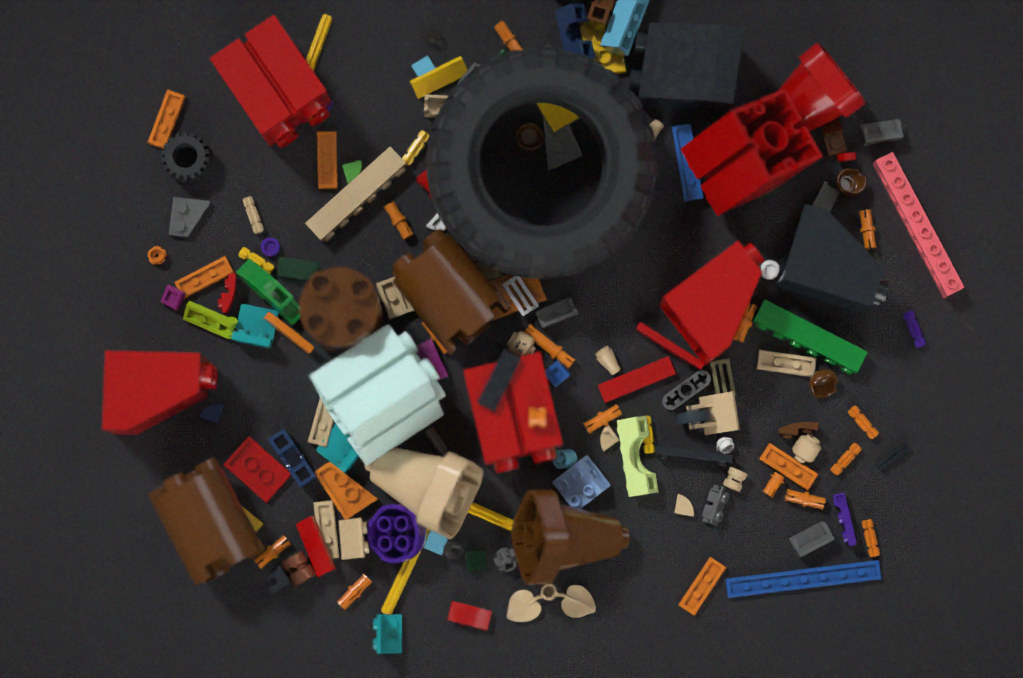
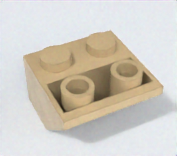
M362 518L339 520L342 559L366 558V553H369V543L364 538V534H367V522H363Z

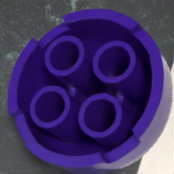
M385 505L379 508L373 518L370 519L367 528V538L371 549H374L377 555L381 557V560L389 563H399L414 558L422 550L426 540V528L417 523V516L403 505Z

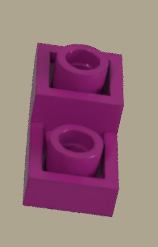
M429 339L416 345L418 349L416 353L421 361L426 359L438 376L436 381L448 377V372L433 340Z

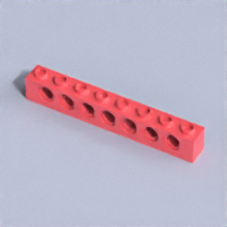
M891 152L876 160L873 166L943 298L963 289L964 286L894 153Z

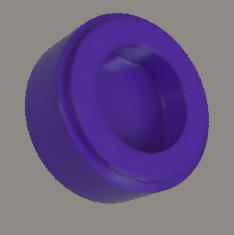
M268 237L262 241L261 251L268 257H274L280 252V244L275 238Z

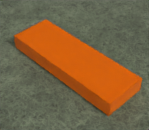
M167 89L147 142L148 144L165 149L164 144H168V139L172 136L186 98L185 95Z
M317 132L318 189H338L337 132Z
M226 256L174 283L178 289L186 293L184 297L186 299L228 277V274L234 273Z
M271 312L266 313L263 317L266 322L309 354L314 349L311 343Z
M771 443L768 444L759 460L807 491L818 476L816 472Z
M709 557L678 605L695 616L726 567L712 557Z

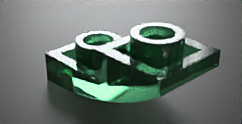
M279 257L277 276L310 280L313 274L319 272L320 262Z

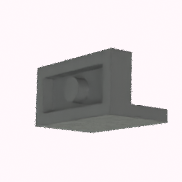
M824 181L811 206L830 213L840 192L828 186V182Z

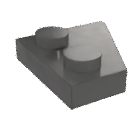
M173 197L169 235L189 238L211 202Z

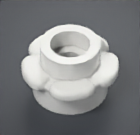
M723 437L719 439L716 447L717 451L722 454L730 453L734 448L732 438Z

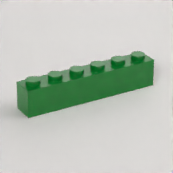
M767 300L762 302L753 320L756 323L755 327L766 331V329L772 331L774 337L781 340L785 338L790 341V345L800 349V347L807 349V353L811 356L817 357L819 355L825 358V363L831 366L836 364L842 367L841 371L849 375L852 373L856 374L859 371L868 353Z

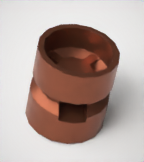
M303 551L281 563L285 572L291 574L289 578L294 587L316 575L311 565L306 564L307 558Z

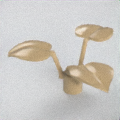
M551 583L544 584L541 587V594L533 597V594L528 590L515 592L509 601L507 618L516 622L533 620L541 611V605L536 600L542 598L552 600L555 596L564 597L561 606L564 613L569 617L578 618L594 613L596 607L593 597L584 587L571 585L568 587L567 593L564 594L558 593L556 587Z

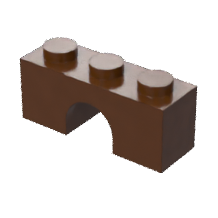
M595 0L592 2L587 17V28L605 33L616 0Z

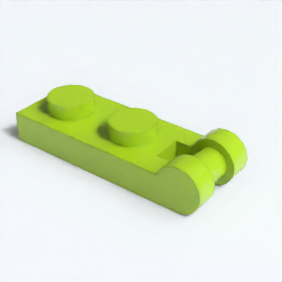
M192 301L187 303L183 317L185 321L228 339L232 338V334L235 332L234 328L237 327L238 323L235 317H226Z

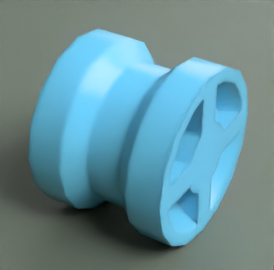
M560 449L556 451L557 457L553 460L556 468L569 469L577 463V455L573 450Z

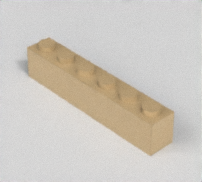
M389 147L305 223L306 226L321 242L324 240L329 241L335 235L334 231L340 227L342 229L349 222L348 218L353 214L355 216L363 210L362 206L367 201L371 203L378 196L376 193L380 189L385 190L392 183L390 180L395 176L398 178L406 171V163Z

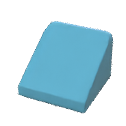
M430 531L424 548L442 555L448 538Z

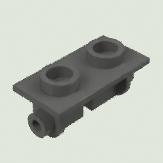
M715 484L710 489L707 501L713 502V505L705 504L701 516L703 517V522L718 526V523L723 518L722 510L724 504L729 500V489Z

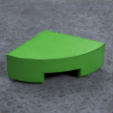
M361 160L343 165L348 184L360 174L362 169Z

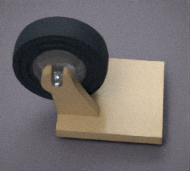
M734 391L699 397V405L686 406L687 412L676 415L677 424H689V429L704 428L705 435L740 430Z

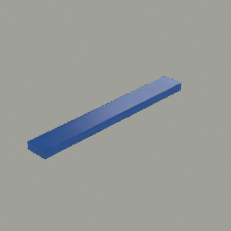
M879 560L727 578L725 581L727 597L732 598L881 579Z

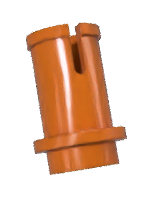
M776 472L770 475L771 479L763 490L764 493L772 498L780 484L784 483V477Z

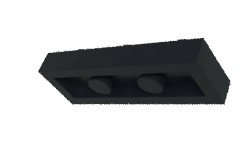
M503 350L477 402L478 404L494 412L496 411L521 358Z

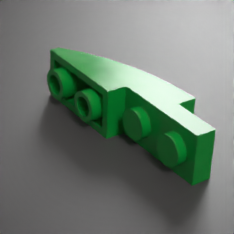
M248 259L236 271L243 281L261 299H265L291 326L301 317L300 305L293 299L294 297L251 259Z

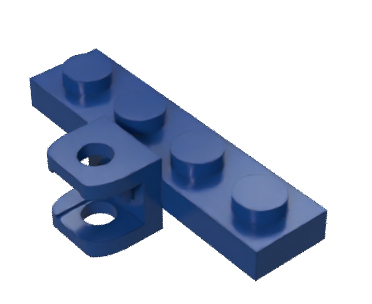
M691 124L674 126L672 131L684 201L690 202L704 199L700 186L701 180L696 179L681 151L683 146L693 140Z

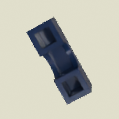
M571 3L555 10L563 50L579 53L594 60L595 54L592 41L581 40L579 37L581 25L587 23L584 4Z
M284 428L268 439L300 488H303L317 478Z

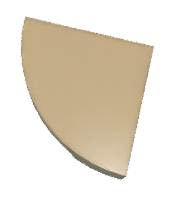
M609 425L604 428L600 437L603 451L619 441Z
M677 494L674 513L694 517L691 502L683 495Z

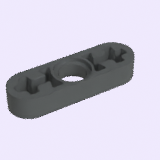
M700 370L668 392L662 399L663 407L666 410H675L700 392L711 381L709 373ZM697 375H705L707 377L705 379L706 383H699L696 385L699 389L695 390L694 385L689 381L692 379L694 383L699 379ZM683 385L691 387L692 392L689 396H684L681 393ZM677 390L678 395L683 399V401L680 402V399L678 398L674 401L675 406H667V397H675L676 394L674 393V391Z

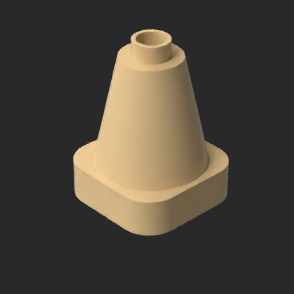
M394 447L367 466L365 465V470L370 472V480L415 514L419 525L448 539H452L461 528L483 478V469L453 453L440 457Z

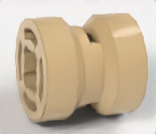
M730 467L728 478L724 480L722 485L740 492L742 489L741 484L748 474Z

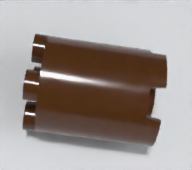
M440 228L423 241L425 246L422 250L424 252L415 259L411 252H408L392 265L394 269L392 274L395 276L392 283L451 356L455 353L456 349L452 343L454 340L459 338L467 346L491 327L489 321L495 317L492 310L496 306L504 314L511 307L465 249L452 235L447 236Z
M336 267L317 272L311 276L302 292L299 306L302 322L313 339L326 351L342 355L383 327V308L370 280L355 270Z
M215 457L199 464L194 468L195 471L186 476L182 472L167 479L162 483L163 486L148 494L159 519L195 586L202 582L205 584L230 571L229 565H233L246 557L251 559L265 550Z

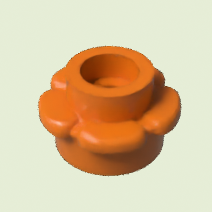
M154 246L147 254L149 262L154 265L162 264L165 261L166 251L161 249L160 246Z

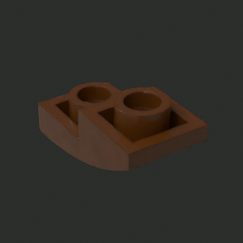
M819 422L789 424L779 428L777 434H781V438L792 439L793 436H797L798 429H801V433L812 434L813 431L818 430Z

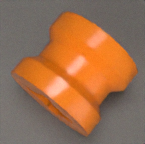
M530 407L529 427H534L535 425L545 427L546 408L537 410L534 407Z

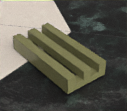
M729 358L710 362L715 393L720 394L715 365H718L723 393L727 392L722 366L725 363L731 392L734 391V396L736 397Z

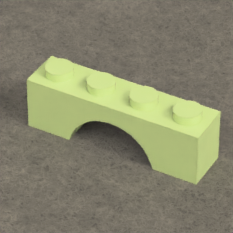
M640 416L617 420V432L620 437V451L623 456V470L626 475V489L629 497L658 493L656 473L648 471L641 463L639 456L641 443L649 436L647 417Z

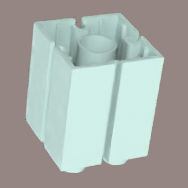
M389 324L309 375L326 410L344 436L350 433L351 437L348 438V441L366 466L444 415L438 401L445 397V393L436 381L438 376L433 367L426 359L421 361L416 354L418 349L407 332L397 336Z

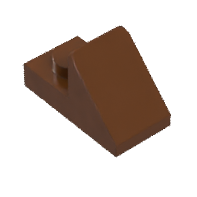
M838 118L820 126L828 157L847 152L842 134L844 129Z

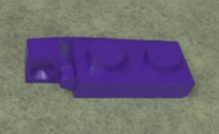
M845 493L833 495L834 505L840 508L841 511L837 513L839 523L844 524L845 531L842 532L844 543H848L849 546L856 545Z

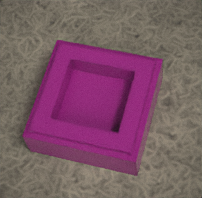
M167 285L160 302L174 310H179L186 293L172 285Z

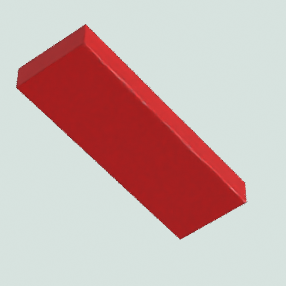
M310 516L297 523V529L317 577L335 570V565L315 517Z

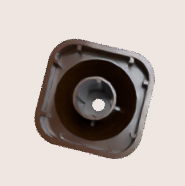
M528 490L513 520L511 538L524 583L551 584L560 570L618 556L621 549L628 547L629 531L626 526H621L617 518L560 504L554 490Z

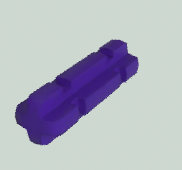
M914 312L904 313L903 316L905 321L908 322L907 326L910 334L915 339V346L920 348L926 345L918 321H915L916 316Z

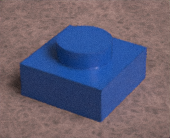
M559 360L555 361L545 370L546 377L555 387L571 374Z

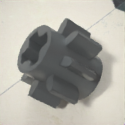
M502 548L496 553L497 558L493 560L496 566H498L499 571L504 570L508 572L516 567L517 559L513 548Z

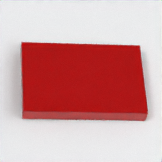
M250 436L223 464L266 503L291 476V473Z

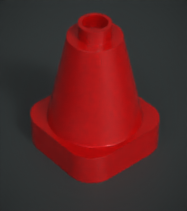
M818 42L799 56L801 63L778 90L786 89L802 118L800 122L793 126L795 130L806 126L810 132L843 115L848 118L867 103L826 49Z

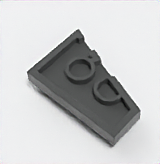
M543 116L548 172L583 157L569 124L554 133Z

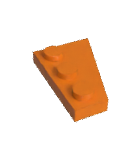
M328 462L314 472L345 520L377 500L374 495L331 462Z

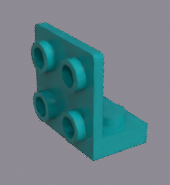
M241 304L236 331L233 332L231 339L235 342L271 349L275 328L266 322L263 317L266 313L271 312L278 318L279 313L272 309Z
M335 424L331 429L327 447L319 445L316 451L346 474L359 458V455L348 441V438L351 437L350 433L344 436L340 428Z
M378 614L377 618L373 619V630H377V638H373V650H377V654L402 653V614Z

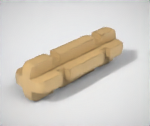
M252 197L244 198L243 203L247 208L246 212L250 223L253 224V232L255 234L264 231L262 223H260L261 220L254 206V200Z

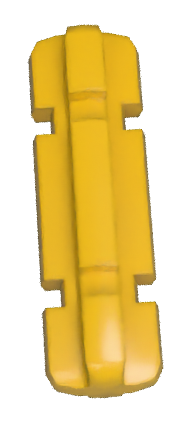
M420 131L417 136L418 139L413 141L407 150L408 153H405L402 157V160L409 166L413 163V158L417 157L424 147V142L427 143L430 135L425 131Z
M246 247L240 250L238 256L243 260L251 259L269 274L273 271L274 265L270 262L266 263L265 259L254 252L250 253V250Z
M646 416L649 436L643 440V443H645L643 447L644 453L649 454L655 452V447L652 443L654 439L652 426H650L651 417Z

